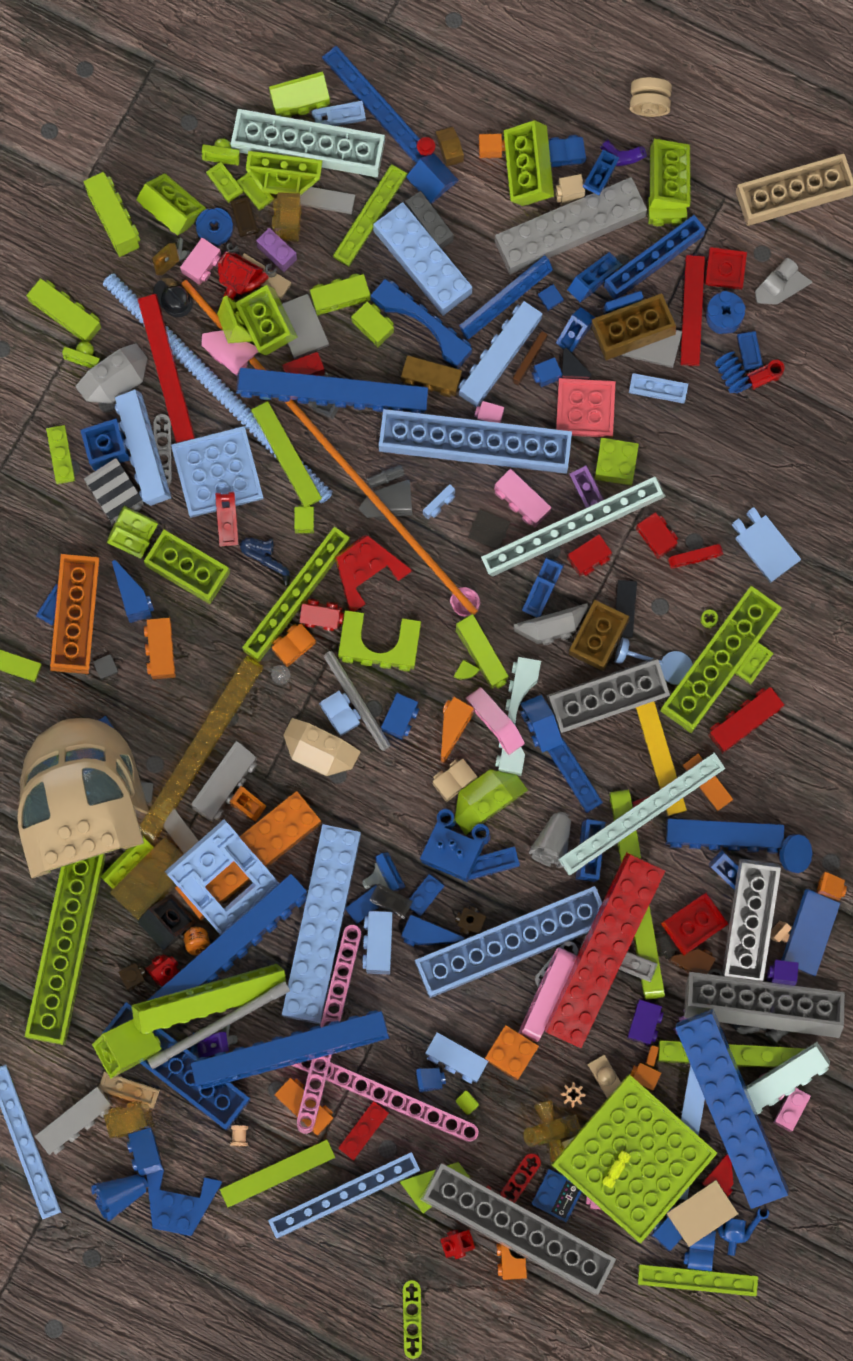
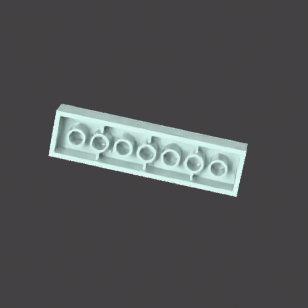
M242 109L237 111L231 140V149L240 150V153L248 154V151L323 160L322 168L378 177L385 145V135Z

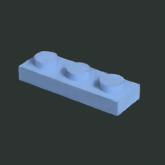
M633 373L629 393L685 403L688 384Z

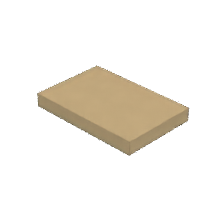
M714 1181L666 1214L687 1246L690 1247L738 1213L717 1181Z

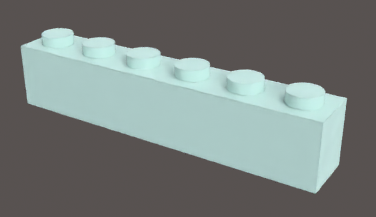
M818 1042L746 1086L757 1114L763 1111L762 1108L764 1106L774 1105L779 1101L780 1096L784 1094L786 1096L790 1095L796 1090V1086L800 1084L802 1086L806 1085L812 1080V1076L817 1073L822 1075L829 1069L830 1060Z

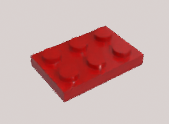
M704 893L665 920L661 925L681 953L686 955L726 927L728 922L707 893Z

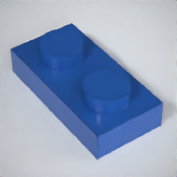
M429 874L405 905L421 917L444 888V885Z

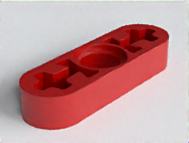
M721 544L672 556L668 558L671 569L719 557L723 555Z
M528 1154L524 1157L501 1191L500 1196L506 1198L504 1192H509L512 1189V1186H509L512 1182L515 1187L521 1188L520 1192L515 1190L513 1193L515 1198L509 1200L513 1203L517 1201L540 1167L541 1161L536 1154ZM534 1157L537 1166H532L529 1169V1172H532L529 1176L526 1171L520 1170L521 1166L526 1168L528 1165L526 1160ZM518 1173L526 1176V1182L523 1185L515 1182V1176Z

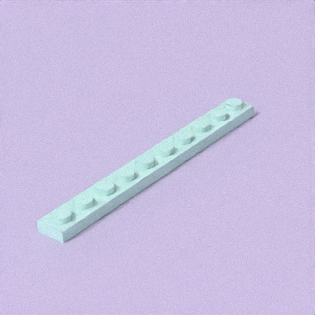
M713 753L558 860L568 875H571L723 771L725 767L716 754Z

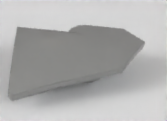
M785 258L776 270L756 289V302L759 304L777 305L810 285L812 281L797 271L798 266L794 261Z

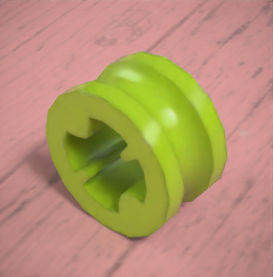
M710 609L704 611L700 619L701 624L706 628L714 627L718 622L717 613ZM705 615H707V616H711V615H712V616H713V619H712V620H714V622H713V623L710 622V621H709L708 623L705 622L706 617H704V616H705Z

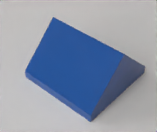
M434 153L421 158L406 176L408 181L418 191L423 193L430 204L459 181Z

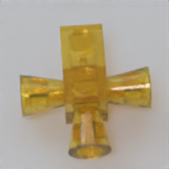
M550 1100L534 1105L543 1123L534 1127H527L524 1130L523 1137L525 1143L530 1147L549 1143L552 1163L565 1149L560 1139L577 1135L581 1128L576 1114L554 1120L553 1102Z

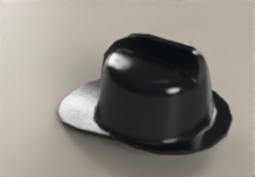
M163 278L155 284L153 294H157L160 306L169 315L176 318L184 317L191 311L193 306L192 297L180 282L173 278Z

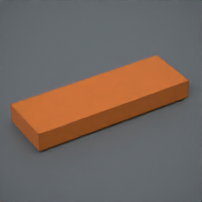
M697 754L683 764V767L688 771L702 762L703 759ZM716 776L699 786L717 812L733 801V798Z

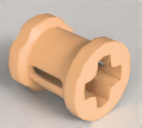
M231 1126L233 1134L230 1146H248L246 1142L248 1126Z

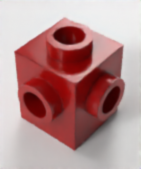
M164 954L155 957L152 960V964L146 968L156 984L161 987L180 972L177 969V961L172 956L169 958Z
M457 1229L448 1232V1237L440 1239L446 1258L454 1256L456 1260L465 1257V1252L475 1249L470 1230L459 1233Z

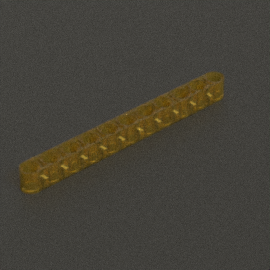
M246 656L150 808L149 813H147L139 827L144 838L152 843L156 841L164 828L166 819L180 803L260 675L264 665L249 656Z

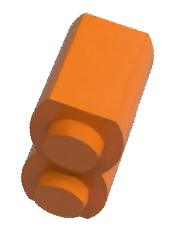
M294 624L288 629V634L282 638L280 636L272 643L274 645L272 651L286 667L294 663L316 644L314 637L302 624L298 626Z

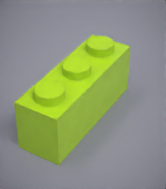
M353 274L348 279H336L331 281V284H318L313 289H310V296L317 316L371 300L364 274Z

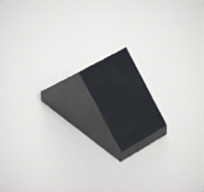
M565 348L563 351L562 378L591 380L592 374Z

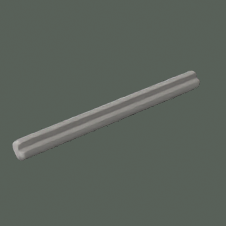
M333 651L327 652L324 655L326 662L382 751L390 747L389 741Z

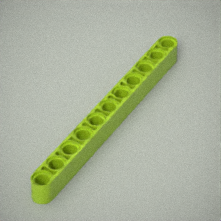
M629 789L610 792L611 808L615 821L633 809ZM637 830L618 842L621 863L626 852L641 859ZM649 906L634 936L637 956L658 964L651 982L641 979L645 1000L665 997Z

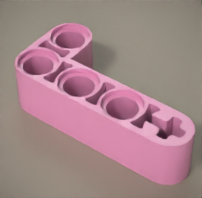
M481 687L465 698L468 705L474 708L475 714L497 737L508 755L525 744L514 723Z

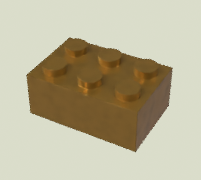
M594 600L569 650V655L604 671L629 622V616Z

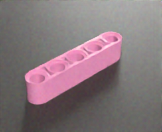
M560 947L556 949L520 1027L519 1034L534 1042L540 1040L577 957L575 954Z

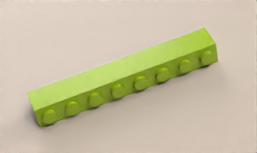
M336 527L331 530L242 647L243 652L258 663L273 645L272 643L280 636L302 607V603L309 598L336 562L335 556L350 544V537Z
M274 964L132 1005L134 1026L141 1034H149L156 1029L170 1028L177 1023H187L194 1018H204L215 1012L221 1013L232 1007H241L283 981L286 982L285 972L278 964Z
M658 1042L657 1062L690 1064L681 1042ZM728 1044L737 1066L776 1068L805 1050L803 1048Z

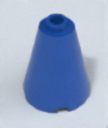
M137 1174L94 1184L91 1186L92 1195L96 1193L95 1203L103 1218L109 1222L145 1194L148 1184L144 1176L140 1177Z

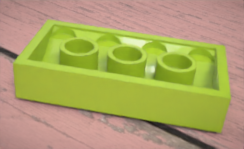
M654 138L650 146V207L662 209L689 207L690 145Z

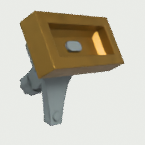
M181 237L177 240L176 245L175 243L167 244L152 258L156 275H164L177 262L187 259L191 251H182L183 239Z

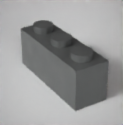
M421 191L405 201L406 207L441 249L453 242V233Z

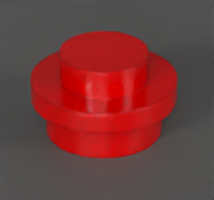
M429 137L421 138L417 143L418 152L423 156L431 155L435 151V142Z

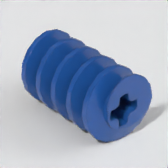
M733 351L721 356L715 362V366L720 367L718 372L723 374V380H727L725 385L730 387L728 389L729 393H740L751 387L752 383H745L749 377H742L745 370H738L742 364H735L739 358H732V355L735 353Z

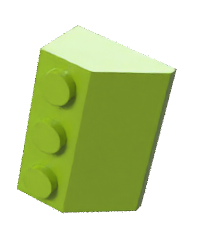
M323 71L269 87L270 100L276 116L291 118L293 115H305L311 110L325 108L330 105Z
M165 173L145 183L136 199L144 209L151 212L157 220L165 224L176 235L187 231L197 220L200 213L207 209Z

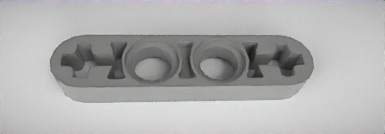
M160 414L154 419V438L159 455L168 457V462L162 466L163 469L169 468V470H165L169 486L172 482L171 422L167 415ZM161 419H164L167 423L164 424V432L168 431V434L161 432V427L157 424L161 422ZM161 437L167 438V445L159 446L157 444L158 439Z

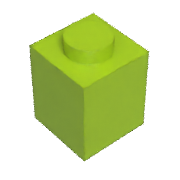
M303 504L295 507V533H314V507L308 506L304 508Z

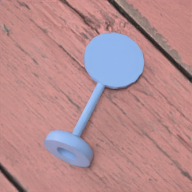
M622 637L614 661L621 664L624 662L626 655L645 661L654 658L629 651V640ZM679 651L669 652L662 660H659L665 681L673 685H679L693 665L688 655Z

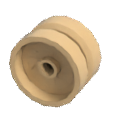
M651 77L634 80L631 83V95L633 97L630 99V111L646 117H658L670 113L671 100L669 97H671V83L664 79Z

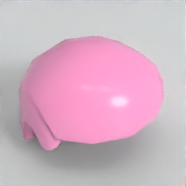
M468 587L459 588L478 610L480 606L478 594ZM452 593L450 603L454 612L463 617L470 616V612Z

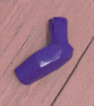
M607 140L600 147L601 150L619 157L616 167L630 165L647 157L646 150L642 146L629 151H619Z

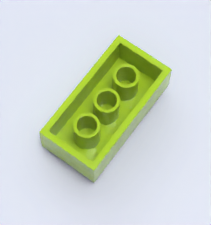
M534 120L504 130L511 202L526 206L554 197L547 126Z
M102 172L83 181L87 195L118 256L121 257L138 249L139 233L135 225H132L131 217L127 209H124L122 199L119 193H116L111 177H106L105 173Z
M166 530L162 531L144 560L146 567L208 604L212 603L230 574L227 566Z

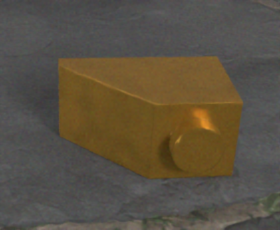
M454 127L436 131L435 134L445 166L464 162V153Z

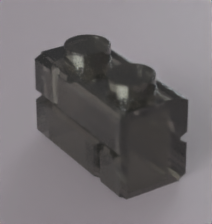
M379 883L369 900L371 903L388 912H392V914L403 920L413 904V901L404 898L402 895Z

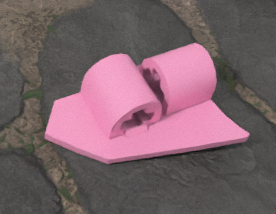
M224 331L202 334V347L218 363L226 366L236 376H238V370L246 368L247 362L258 353L256 346L248 342L228 344Z

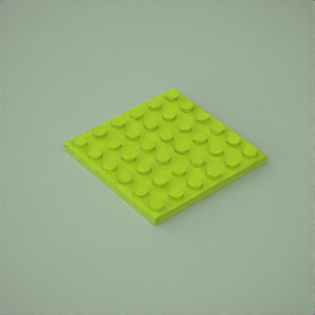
M628 1074L551 1165L641 1244L715 1157L717 1152ZM625 1151L631 1158L628 1163H625V1168L619 1178L615 1179L616 1183L614 1186L608 1188L602 1182L606 1176L608 1177V1172L615 1160L619 1159L618 1155L620 1152Z

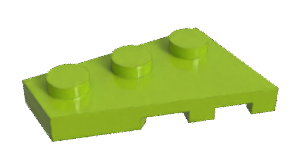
M459 1162L447 1166L470 1179ZM436 1170L400 1181L423 1214L432 1206L420 1199Z

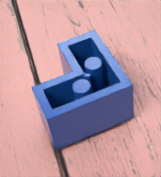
M542 694L520 703L523 710L520 712L521 717L526 722L530 733L533 732L531 739L535 747L538 746L543 753L563 744L554 714Z

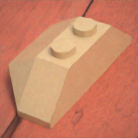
M294 718L291 719L283 735L291 759L324 776L353 769L361 751L346 741L312 724Z

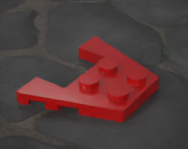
M364 535L335 556L344 588V595L348 603L347 607L352 612L357 611L366 604L356 590V587L384 567L388 566L398 581L412 572L408 566L367 535Z

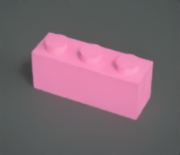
M511 469L494 485L495 494L501 500L505 499L512 511L515 513L519 512L523 516V521L529 526L532 524L536 527L551 512L552 507Z

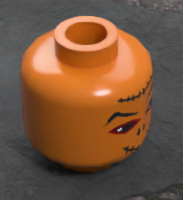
M192 927L184 934L185 948L191 955L198 956L211 944L209 935L204 928Z

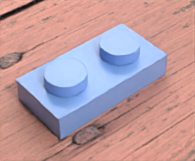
M449 484L423 509V515L427 519L431 516L435 518L441 512L440 508L445 503L448 505L455 498V489Z

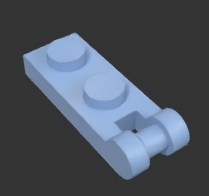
M362 101L311 111L315 123L339 126L366 121ZM327 115L328 120L322 121V116Z

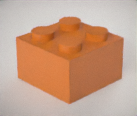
M505 1025L485 1059L488 1063L518 1081L539 1046Z

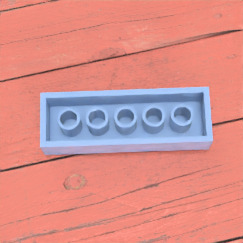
M403 202L373 224L374 233L442 316L472 294L473 287Z

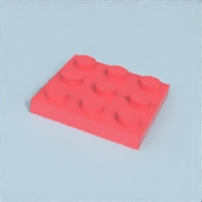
M559 378L556 430L572 431V436L613 438L616 381Z

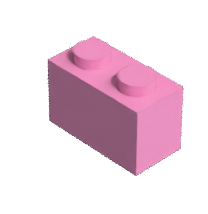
M201 238L180 267L181 273L199 285L203 281H207L213 266H218L217 263L221 258L220 249Z
M795 1088L796 1090L786 1096L773 1121L774 1124L789 1132L795 1128L811 1097Z

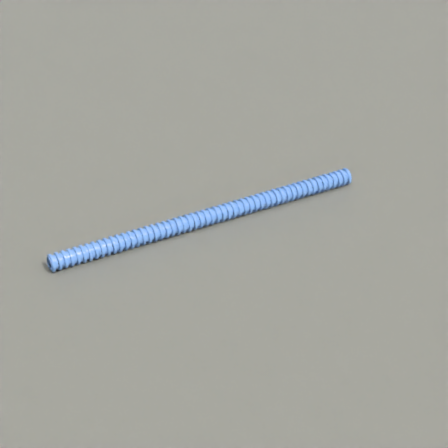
M115 273L110 274L104 280L103 286L107 287V290L111 291V294L115 295V298L119 299V302L123 303V306L127 307V310L131 311L132 315H136L135 318L140 319V323H144L138 303L139 298H136L137 295L132 294V290H128V286H124V282H120V278H116ZM165 326L173 356L176 355V359H180V363L184 364V367L188 368V371L192 372V375L196 376L197 380H201L200 383L205 384L204 387L209 388L208 391L213 392L212 395L214 397L217 396L216 399L218 401L221 400V404H225V408H229V412H233V416H237V420L241 421L242 425H246L245 428L250 429L249 432L254 433L253 436L258 437L257 440L259 442L262 441L261 444L263 446L266 445V449H270V453L273 454L274 452L252 412H250V408H246V404H242V400H238V396H234V392H230V388L226 387L225 383H221L222 380L217 379L218 376L213 375L214 372L209 371L210 368L205 367L206 364L201 363V359H197V355H193V351H189V347H185V343H181V339H177V335L173 334V331L169 330L168 326ZM304 465L322 498L319 502H326L331 497L333 491L328 490V486H324V482H320V478H316V474H312V470H308V466Z

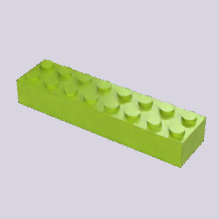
M750 586L665 702L661 712L692 734L755 645L778 616L782 607Z

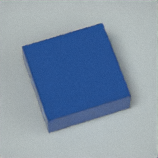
M554 284L538 293L539 299L548 311L564 301Z

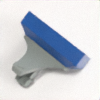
M381 853L376 856L374 872L362 881L365 889H369L375 884L382 885L392 891H399L405 887L389 853Z

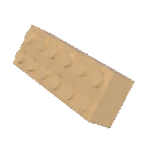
M841 154L738 184L736 195L746 225L749 226L852 196L853 177L845 154Z

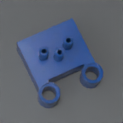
M442 809L437 814V823L420 860L425 865L468 882L484 845L490 841L489 829L484 824H477L472 829L473 839L451 830L456 823L452 811ZM445 816L451 817L448 823H442L441 820ZM479 831L486 832V836L484 838L476 837Z

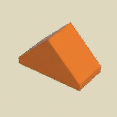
M242 786L239 787L230 800L231 806L255 822L266 808L265 804Z

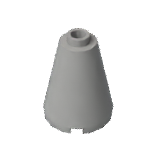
M554 813L531 846L529 854L532 853L531 858L549 867L551 863L557 864L556 868L563 867L558 859L568 853L571 819L568 818L569 816L566 813Z

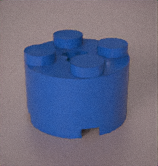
M728 291L716 294L710 300L706 310L707 324L711 330L718 334H730L738 330L745 315V305L741 298Z

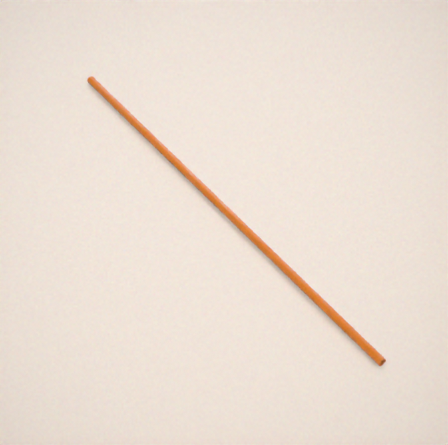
M184 280L181 283L184 289L223 331L216 312L187 280ZM254 356L249 360L255 369L266 370ZM291 399L289 402H285L470 614L475 615L478 612L475 606L298 405Z

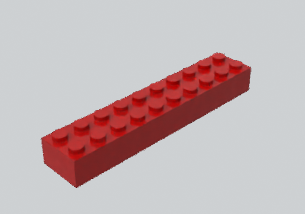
M626 852L544 1031L582 1048L662 880L665 870Z

